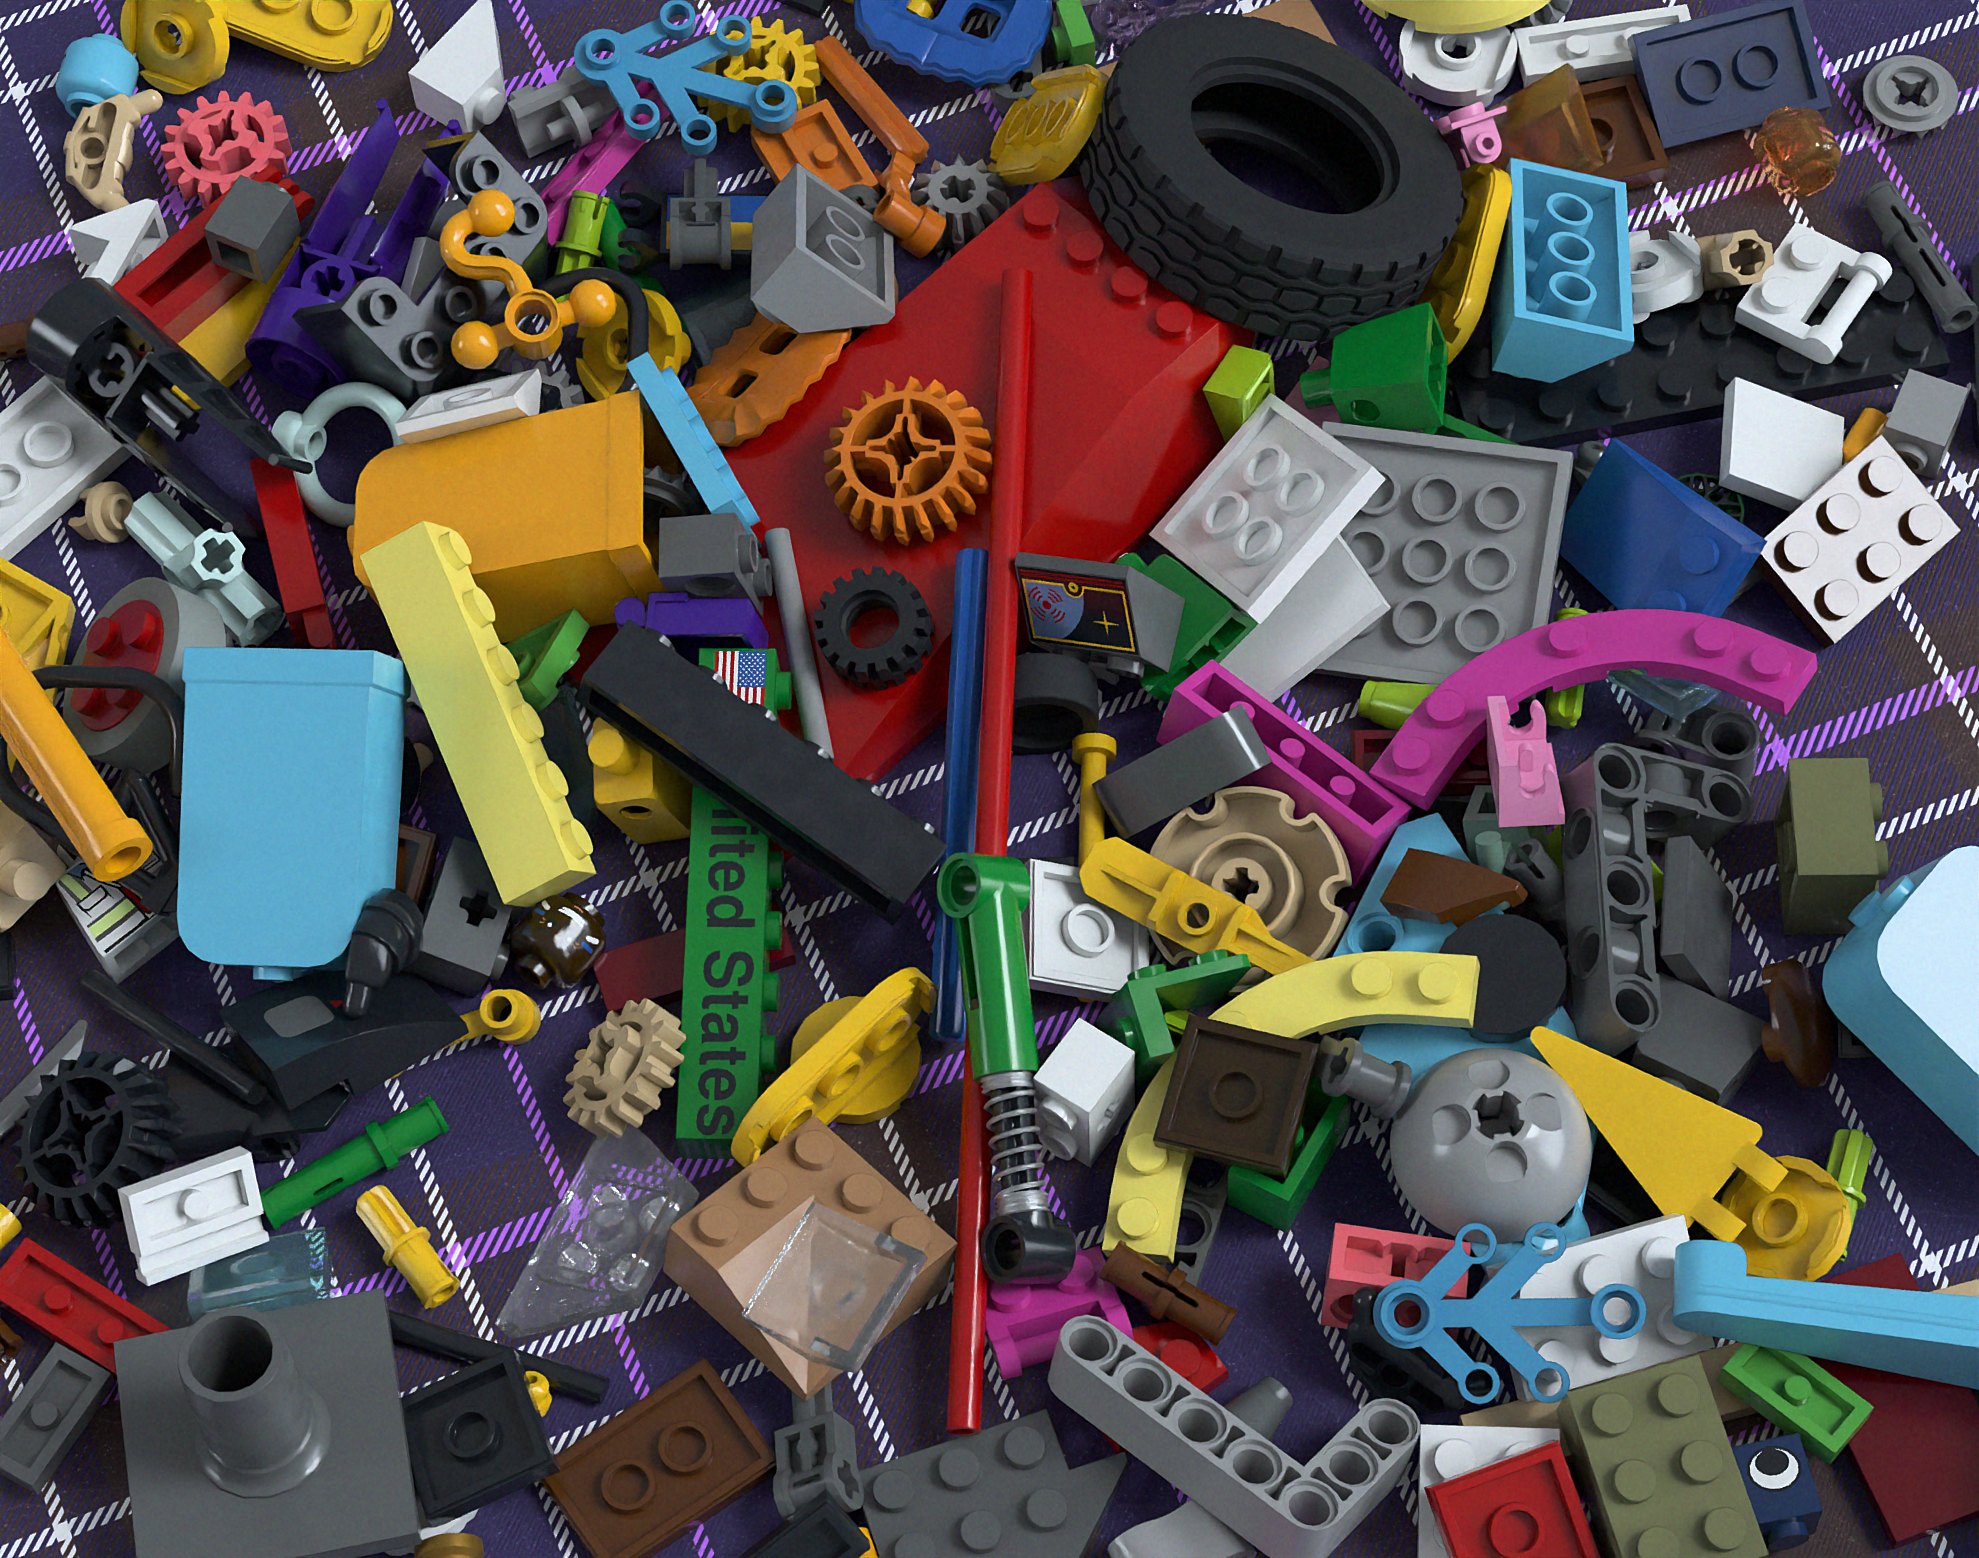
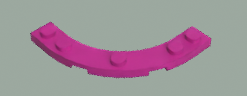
M1625 609L1596 612L1559 620L1531 629L1496 645L1472 659L1445 679L1411 714L1371 768L1369 774L1370 777L1401 800L1427 811L1462 761L1475 745L1487 735V696H1505L1511 716L1519 711L1518 702L1550 686L1555 693L1579 684L1608 679L1607 671L1646 669L1647 676L1682 679L1708 685L1786 716L1818 669L1816 654L1739 623L1693 612L1666 609Z

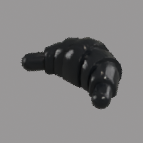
M382 888L376 895H372L363 907L362 914L352 932L344 974L347 982L343 999V1010L349 1018L359 1019L363 1017L369 1009L372 991L381 990L389 978L397 975L402 969L413 965L421 954L424 941L423 916L416 903L405 893L397 889Z
M1361 1287L1353 1296V1317L1349 1320L1347 1327L1349 1354L1347 1369L1369 1390L1368 1395L1374 1399L1389 1398L1398 1400L1408 1405L1418 1418L1420 1415L1455 1411L1463 1408L1467 1400L1460 1394L1457 1381L1421 1346L1411 1349L1395 1347L1380 1336L1373 1320V1307L1379 1294L1370 1287ZM1485 1370L1470 1372L1465 1380L1466 1389L1470 1394L1477 1397L1487 1394L1492 1386L1490 1375Z

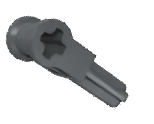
M703 158L694 159V167L684 168L683 198H670V270H680L682 264H719L722 270H731L730 197H718V170L715 167L706 166V159Z
M1317 1031L1311 1039L1304 1036L1299 1039L1319 1044L1321 1053L1314 1075L1322 1079V1090L1324 1093L1332 1097H1339L1345 1094L1370 1106L1373 1116L1381 1120H1388L1400 1109L1406 1099L1412 1080V1069L1408 1064L1402 1061H1394L1391 1064L1365 1053L1362 1044L1353 1038H1345L1340 1041L1328 1033L1320 1035Z
M831 1382L806 1402L792 1391L794 1425L774 1431L777 1472L773 1479V1493L780 1515L785 1521L825 1489L846 1513L861 1508L864 1502V1487L857 1467L855 1430L852 1424L833 1411Z

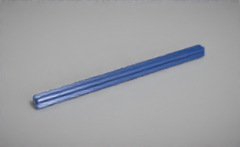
M981 548L961 549L956 555L940 840L948 845L938 865V876L946 859L954 853H974L989 555L987 550ZM936 896L932 982L937 986V1002L933 1012H930L929 1034L935 1042L953 1044L965 1040L966 1015L954 918L944 912L940 906L938 896Z

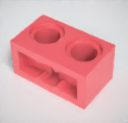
M1335 1223L1326 1271L1320 1325L1347 1329L1349 1320L1353 1317V1296L1361 1287H1370L1379 1294L1387 1285L1398 1280L1420 1281L1454 1246V1240ZM1462 1241L1463 1250L1470 1256L1471 1243ZM1469 1268L1441 1300L1466 1299ZM1411 1300L1400 1302L1394 1310L1396 1322L1405 1328L1415 1326L1421 1317L1419 1306ZM1459 1327L1443 1328L1456 1342Z

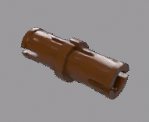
M1122 1240L1116 1245L1099 1275L1101 1280L1110 1282L1152 1307L1149 1312L1150 1315L1160 1321L1165 1315L1211 1342V1345L1216 1348L1238 1312V1309L1233 1306L1232 1308L1187 1282L1185 1279L1188 1274L1175 1267L1173 1272L1128 1247Z

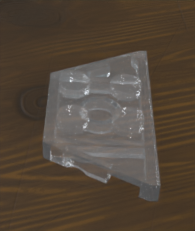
M627 1123L622 1137L617 1138L610 1133L605 1139L597 1136L495 1324L508 1337L516 1339L640 1308L664 1263L669 1227L692 1210L700 1193L674 1164L663 1155L654 1143L630 1123Z

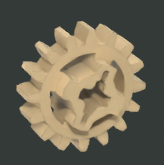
M644 998L639 1005L632 1000L627 1001L621 1016L613 1010L607 1013L606 1021L596 1028H592L589 1032L591 1042L588 1048L576 1052L574 1057L578 1062L574 1065L573 1071L566 1076L565 1081L574 1086L563 1097V1102L571 1107L567 1114L568 1117L601 1139H605L609 1133L617 1138L622 1137L627 1123L636 1128L642 1125L643 1116L653 1109L657 1110L660 1106L658 1094L662 1088L673 1087L675 1080L670 1075L675 1072V1067L684 1060V1055L676 1051L686 1040V1034L678 1030L681 1021L647 998Z

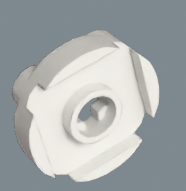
M1407 20L1400 35L1398 56L1399 65L1403 73L1404 87L1414 95H1421L1439 104L1466 107L1482 102L1485 108L1492 103L1494 95L1503 90L1513 76L1516 64L1517 40L1514 32L1511 35L1505 26L1475 33L1438 34L1415 30V21ZM1456 45L1466 47V55L1468 57L1456 59L1449 57L1443 51L1452 52Z
M1649 230L1629 232L1633 324L1646 320L1650 316V312L1661 310L1677 303L1692 302L1701 297L1704 292L1702 280L1704 268L1700 246L1693 238L1681 232L1667 230L1669 241L1661 239L1650 240Z

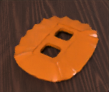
M757 311L750 326L734 330L729 343L714 349L710 364L697 369L693 386L685 389L718 446L738 447L746 439L760 437L768 424L782 420L789 406L803 399L808 386L821 380L826 367L838 361L843 344L850 341L852 328L799 333L784 322L776 324L768 320ZM793 333L798 334L781 353L773 355ZM752 376L757 377L743 394L732 398Z

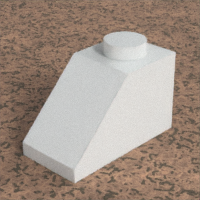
M478 0L408 72L416 108L445 126L452 119L458 120L463 133L480 131L485 124L493 123L499 117L507 102L499 36L491 0Z

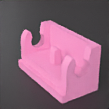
M1487 696V762L1499 827L1565 824V810L1552 744L1547 743L1545 711L1538 700H1533L1531 703L1530 715L1532 719L1530 723L1524 727L1516 728L1508 724L1510 714L1505 696Z

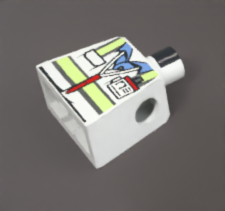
M61 843L58 845L57 855L70 868L55 882L56 887L68 912L112 981L117 984L121 983L180 936L177 913H171L169 917L155 914L140 904L141 897L118 882H101L96 880L84 860L70 852ZM153 846L149 858L141 867L157 876L163 863Z

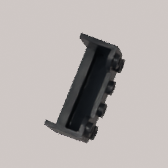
M479 130L427 141L421 151L449 179L453 190L467 206L472 197L484 189L501 191L514 204L516 214L514 222L508 231L499 237H485L477 232L471 233L464 240L466 251L473 255H493L511 259L523 268L533 288L545 281L548 274V213L542 198ZM445 263L415 303L393 281L385 277L376 276L357 282L342 301L298 308L292 318L355 382L371 383L384 388L397 397L408 410L422 396L462 387L467 384L475 370L464 367L454 358L451 350V341L454 333L466 322L480 321L490 327L505 322L504 314L507 303L511 298L506 286L502 282L461 277L449 269Z

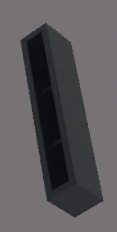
M628 619L582 677L576 699L577 702L890 925H895L937 869L948 845L939 840L938 833L929 823L917 816L907 817L887 803L882 791L873 783L863 778L854 779L835 766L831 756L821 746L809 740L800 741L780 727L779 720L770 710L758 703L748 704L728 690L723 678L709 667L703 665L695 666L675 652L673 644L659 631L652 628L643 629Z

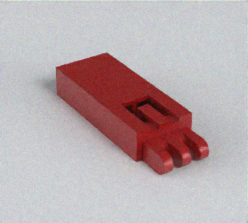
M273 165L266 166L252 178L260 183L265 181L273 182L292 195L299 222L309 215L315 206V199L305 191L299 192V186L289 178L283 179V173ZM230 189L112 286L177 343L253 281V279L214 264L205 236L204 227Z
M262 457L249 460L284 611L296 648L339 650L295 472L270 465Z

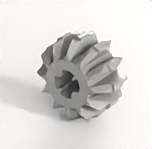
M959 154L951 166H945L935 159L931 167V174L917 173V178L914 182V192L910 193L912 203L918 207L925 204L946 218L945 229L933 247L935 254L947 247H952L956 254L1010 208V199L1006 196L1004 181L1001 180L1000 173H988V167L985 165L983 158L971 166L965 165Z

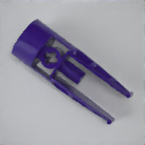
M386 99L377 100L376 107L379 117L354 150L350 161L335 185L324 198L321 209L307 233L301 238L296 251L244 345L246 357L258 372L285 391L309 401H314L320 394L334 386L354 382V380L292 318L293 314L298 308L342 301L351 288L365 278L385 277L393 281L401 289L414 240L418 237H427L437 212L449 193L448 188L451 182L426 157L387 226L377 224L372 216L364 215L400 139ZM456 119L450 120L438 139L463 134L459 121Z

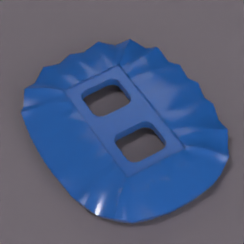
M854 0L853 2L855 29L864 36L871 50L886 53L896 64L909 65L920 75L934 74L945 82L961 80L975 88H979L989 82L1006 84L1016 72L1030 68L1037 51L1044 45L1047 33L1054 24L1051 0H946L939 15L934 19H927L909 12L907 7L911 0ZM979 8L1000 17L995 30L989 38L982 39L960 30L965 17L971 9Z

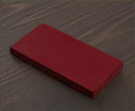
M1901 1252L1820 1281L1821 1283L1920 1291ZM1805 1355L1874 1407L1868 1420L1848 1442L1844 1450L1893 1550L1979 1517V1406L1970 1388Z

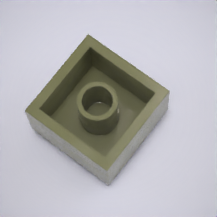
M1868 758L1788 759L1773 820L1783 935L1848 934L1855 926L1848 919L1851 912L1870 893L1875 890L1879 892V880H1886L1887 844L1885 840L1876 841L1874 822H1880L1882 817V788L1879 782L1870 783Z

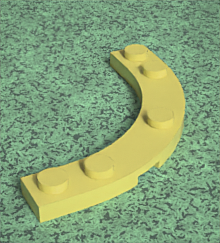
M1373 951L1340 955L1307 963L1275 975L1244 991L1215 1011L1208 1019L1293 1039H1299L1317 1031L1320 1035L1353 1026L1378 1023L1473 1028L1480 963L1477 956L1412 951ZM1180 1045L1162 1065L1147 1087L1130 1120L1123 1139L1111 1187L1102 1251L1107 1258L1110 1257L1118 1242L1122 1240L1128 1247L1154 1262L1173 1264L1182 1198L1187 1175L1194 1156L1156 1147L1153 1137Z

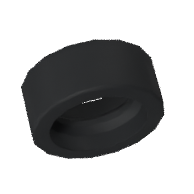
M1026 653L1016 656L1012 752L1051 754L1072 749V741L1076 736L1085 733H1095L1098 730L1097 676L1087 664L1073 657L1054 653Z

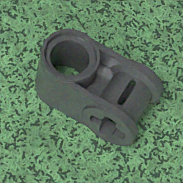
M1673 686L1658 688L1651 700L1654 710L1645 728L1635 733L1630 746L1728 771L1737 775L1747 786L1755 774L1760 739L1758 726L1753 719L1742 712L1733 711L1697 698L1692 693ZM1729 747L1735 748L1741 753L1727 755L1719 752L1717 749Z

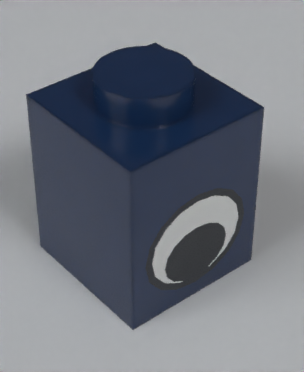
M1799 1433L1731 1447L1761 1534L1768 1548L1772 1551L1787 1550L1808 1541L1809 1535L1815 1534L1823 1509Z

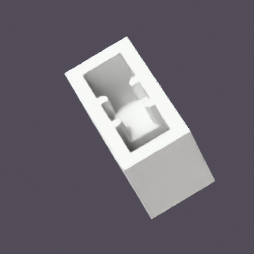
M1081 1018L1077 1019L1033 1077V1084L1035 1085L1033 1088L1036 1092L1034 1094V1108L1038 1110L1035 1113V1126L1040 1127L1036 1134L1039 1135V1140L1046 1149L1064 1160H1071L1074 1157L1091 1168L1135 1108V1051Z

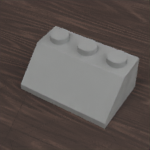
M796 163L753 214L750 300L754 302L757 310L765 318L776 324L784 322L799 333L887 324L895 315L893 233L873 221V215L799 163Z

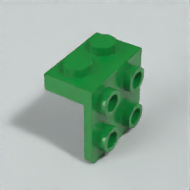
M1225 949L1213 950L1190 959L1188 962L1190 967L1167 972L1164 964H1156L1143 967L1127 975L1128 981L1120 990L1111 995L1112 1000L1096 1020L1100 1031L1135 1051V1089L1144 1087L1175 1052L1164 1017L1165 1013L1194 1009L1223 1000L1229 991L1251 969L1247 954L1228 957Z

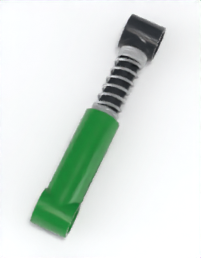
M967 852L954 853L946 859L940 869L937 879V896L944 912L954 918L973 1081L983 1084L981 1086L983 1088L982 1093L986 1096H991V1100L984 1105V1109L993 1114V1118L987 1122L986 1127L995 1132V1136L990 1139L988 1145L997 1150L998 1154L991 1159L990 1163L1000 1169V1172L994 1176L992 1181L998 1186H1002V1191L995 1197V1202L998 1203L995 1206L998 1208L996 1212L999 1215L989 1222L983 1232L980 1244V1257L987 1275L997 1283L1058 1284L1067 1278L1073 1268L1076 1258V1242L1073 1231L1067 1222L1059 1217H1055L1054 1212L1048 1209L1050 1206L1047 1203L1049 1201L1047 1198L1048 1193L1039 1190V1187L1045 1186L1047 1182L1044 1180L1038 1181L1037 1169L1043 1168L1045 1164L1036 1162L1035 1151L1040 1150L1043 1146L1033 1142L1032 1133L1039 1131L1040 1127L1031 1126L1030 1118L1031 1114H1035L1038 1111L1036 1108H1029L1028 1096H1033L1036 1093L1032 1090L1035 1086L1033 1084V1077L1039 1071L1040 1065L1021 915L1028 905L1031 881L1027 868L1022 861L1015 857Z

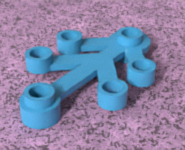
M685 0L668 1L660 10V18L623 35L610 29H597L585 34L576 44L574 62L578 73L592 85L608 88L624 115L626 132L634 139L647 140L654 137L660 128V113L654 102L640 98L630 77L653 84L681 131L683 148L692 155H706L715 148L717 129L715 122L710 117L698 113L687 93L750 110L753 124L759 130L766 133L777 134L784 132L796 120L797 97L794 90L786 83L779 80H767L756 86L697 70L727 55L739 56L750 49L752 44L751 24L740 15H728L722 18L717 24L715 34L660 59L641 53L668 39L675 41L685 40L695 31V10ZM675 15H682L688 19L681 25H674L668 21L669 18ZM733 30L744 34L739 40H729L724 35ZM601 51L614 53L607 59H599L594 56L595 53ZM776 97L784 101L779 105L771 106L763 100ZM639 114H646L652 118L649 123L639 125L632 121L633 117ZM694 130H704L709 136L703 140H694L689 137V134Z
M1476 1222L1466 1224L1458 1230L1454 1238V1246L1420 1281L1402 1279L1392 1282L1377 1296L1373 1307V1320L1380 1336L1391 1345L1403 1349L1421 1346L1457 1381L1460 1394L1467 1401L1474 1404H1485L1495 1398L1500 1389L1499 1375L1489 1364L1474 1362L1443 1328L1472 1327L1527 1380L1528 1390L1535 1399L1544 1403H1555L1563 1399L1569 1391L1570 1378L1566 1369L1556 1362L1546 1361L1512 1327L1594 1326L1601 1335L1610 1339L1621 1340L1630 1338L1639 1332L1645 1323L1647 1314L1646 1304L1641 1294L1633 1287L1619 1283L1603 1286L1596 1291L1592 1298L1511 1299L1545 1263H1552L1563 1255L1566 1249L1565 1234L1558 1225L1551 1222H1539L1532 1225L1524 1235L1523 1246L1472 1299L1441 1300L1472 1264H1482L1488 1261L1496 1251L1497 1241L1494 1232L1485 1224ZM1540 1229H1548L1557 1237V1249L1549 1256L1537 1254L1532 1247V1237ZM1471 1230H1479L1487 1236L1488 1249L1480 1257H1471L1463 1250V1237ZM1616 1297L1624 1300L1629 1307V1316L1620 1325L1610 1324L1603 1314L1606 1302ZM1404 1300L1415 1302L1421 1311L1419 1322L1410 1328L1400 1326L1394 1318L1396 1306ZM1547 1368L1556 1370L1561 1377L1559 1391L1550 1396L1541 1394L1535 1384L1537 1374ZM1476 1369L1485 1370L1492 1380L1490 1391L1479 1397L1470 1394L1465 1384L1467 1375Z

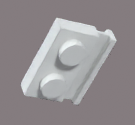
M241 1146L118 1189L130 1249L135 1254L138 1269L135 1270L136 1276L139 1281L147 1286L269 1242L268 1232L263 1230L260 1216L264 1212L250 1151Z

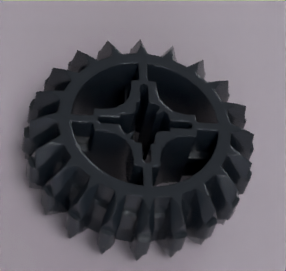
M104 1050L102 1054L96 1051H82L77 1061L74 1059H60L57 1076L53 1074L40 1075L42 1091L38 1096H24L30 1106L27 1117L13 1121L23 1131L22 1138L9 1147L17 1157L22 1159L11 1173L24 1183L21 1194L27 1197L29 1202L36 1204V1210L42 1212V1215L46 1218L61 1222L63 1225L78 1230L81 1228L88 1230L89 1227L96 1230H110L114 1220L118 1222L124 1221L118 1189L162 1174L166 1162L179 1159L173 1150L169 1149L170 1141L184 1132L177 1127L176 1123L170 1121L180 1109L173 1102L172 1098L167 1097L171 1086L166 1084L161 1077L156 1076L155 1071L151 1070L148 1064L134 1058L130 1059V1057L116 1051L108 1052ZM116 1094L120 1104L111 1109L107 1107L105 1098ZM79 1171L83 1172L87 1183L76 1186L72 1175Z

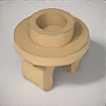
M114 481L101 482L93 488H88L81 492L79 498L86 503L85 516L70 518L68 524L87 540L98 539L104 543H118L130 535L126 530L124 520L130 514L134 502L129 491L122 484Z

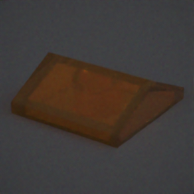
M1569 63L1564 64L1485 111L1487 112L1505 105L1507 108V112L1493 118L1502 147L1499 156L1490 162L1491 165L1503 171L1506 170L1510 158L1588 174L1604 165L1574 67Z

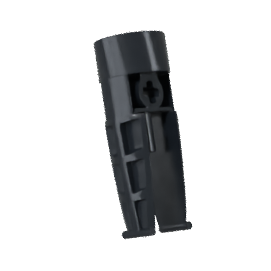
M85 277L67 284L51 296L36 314L27 333L25 347L29 362L103 427L115 440L145 463L149 469L179 490L194 504L222 522L224 533L233 532L237 537L258 542H264L267 539L266 531L160 432L147 426L150 420L155 422L176 442H182L188 433L194 435L198 431L200 424L196 420L200 413L172 390V387L175 385L270 465L308 475L313 471L311 463L293 458L273 436L271 430L261 423L236 398V395L217 380L195 357L183 349L102 278ZM107 399L115 400L111 407L104 401Z

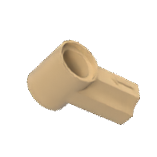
M1754 229L1694 238L1701 249L1704 268L1702 278L1704 292L1761 282L1767 268L1774 265L1772 243L1758 237Z

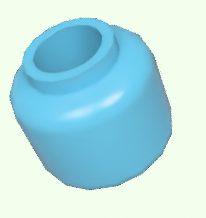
M99 33L94 34L92 37L80 38L71 42L64 53L55 85L56 94L65 105V110L69 115L77 119L83 107L89 108L118 94L125 93L128 97L132 96L139 76L138 62L133 54L124 47L123 42L112 35Z

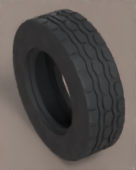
M1206 13L1183 15L1178 19L1171 18L1151 26L1129 42L1128 46L1124 48L1104 88L1101 105L1102 113L1098 114L1095 127L1081 149L1079 156L1080 172L1085 192L1089 195V203L1100 223L1104 224L1107 233L1121 250L1127 253L1132 258V261L1155 281L1158 280L1166 289L1191 305L1194 304L1202 308V311L1224 321L1233 322L1241 325L1242 328L1269 336L1275 335L1283 339L1306 342H1333L1335 336L1345 332L1352 326L1414 306L1458 229L1462 216L1464 195L1460 172L1457 171V163L1448 144L1444 142L1442 134L1428 115L1423 113L1420 106L1400 87L1393 84L1388 77L1367 62L1364 63L1356 58L1357 56L1331 42L1328 43L1319 39L1318 36L1292 26L1281 25L1279 22L1253 16L1244 17L1239 14L1214 13L1207 15ZM1198 138L1231 140L1274 154L1314 179L1333 197L1345 214H1326L1304 210L1262 194L1243 183L1221 166L1203 147Z

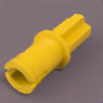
M377 1185L363 1193L357 1199L356 1213L385 1252L382 1258L385 1264L390 1267L396 1266L419 1297L425 1309L429 1307L431 1309L447 1301L456 1293L461 1284L428 1242L431 1235L427 1228L416 1227L387 1187Z

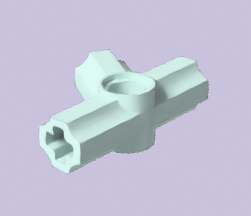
M165 490L159 493L149 491L133 503L130 514L124 520L126 530L161 565L162 571L169 583L214 604L222 616L225 631L242 648L252 644L258 646L274 633L277 623L283 617L281 607L245 571L242 555L246 548L233 532L219 533L213 528L205 531Z

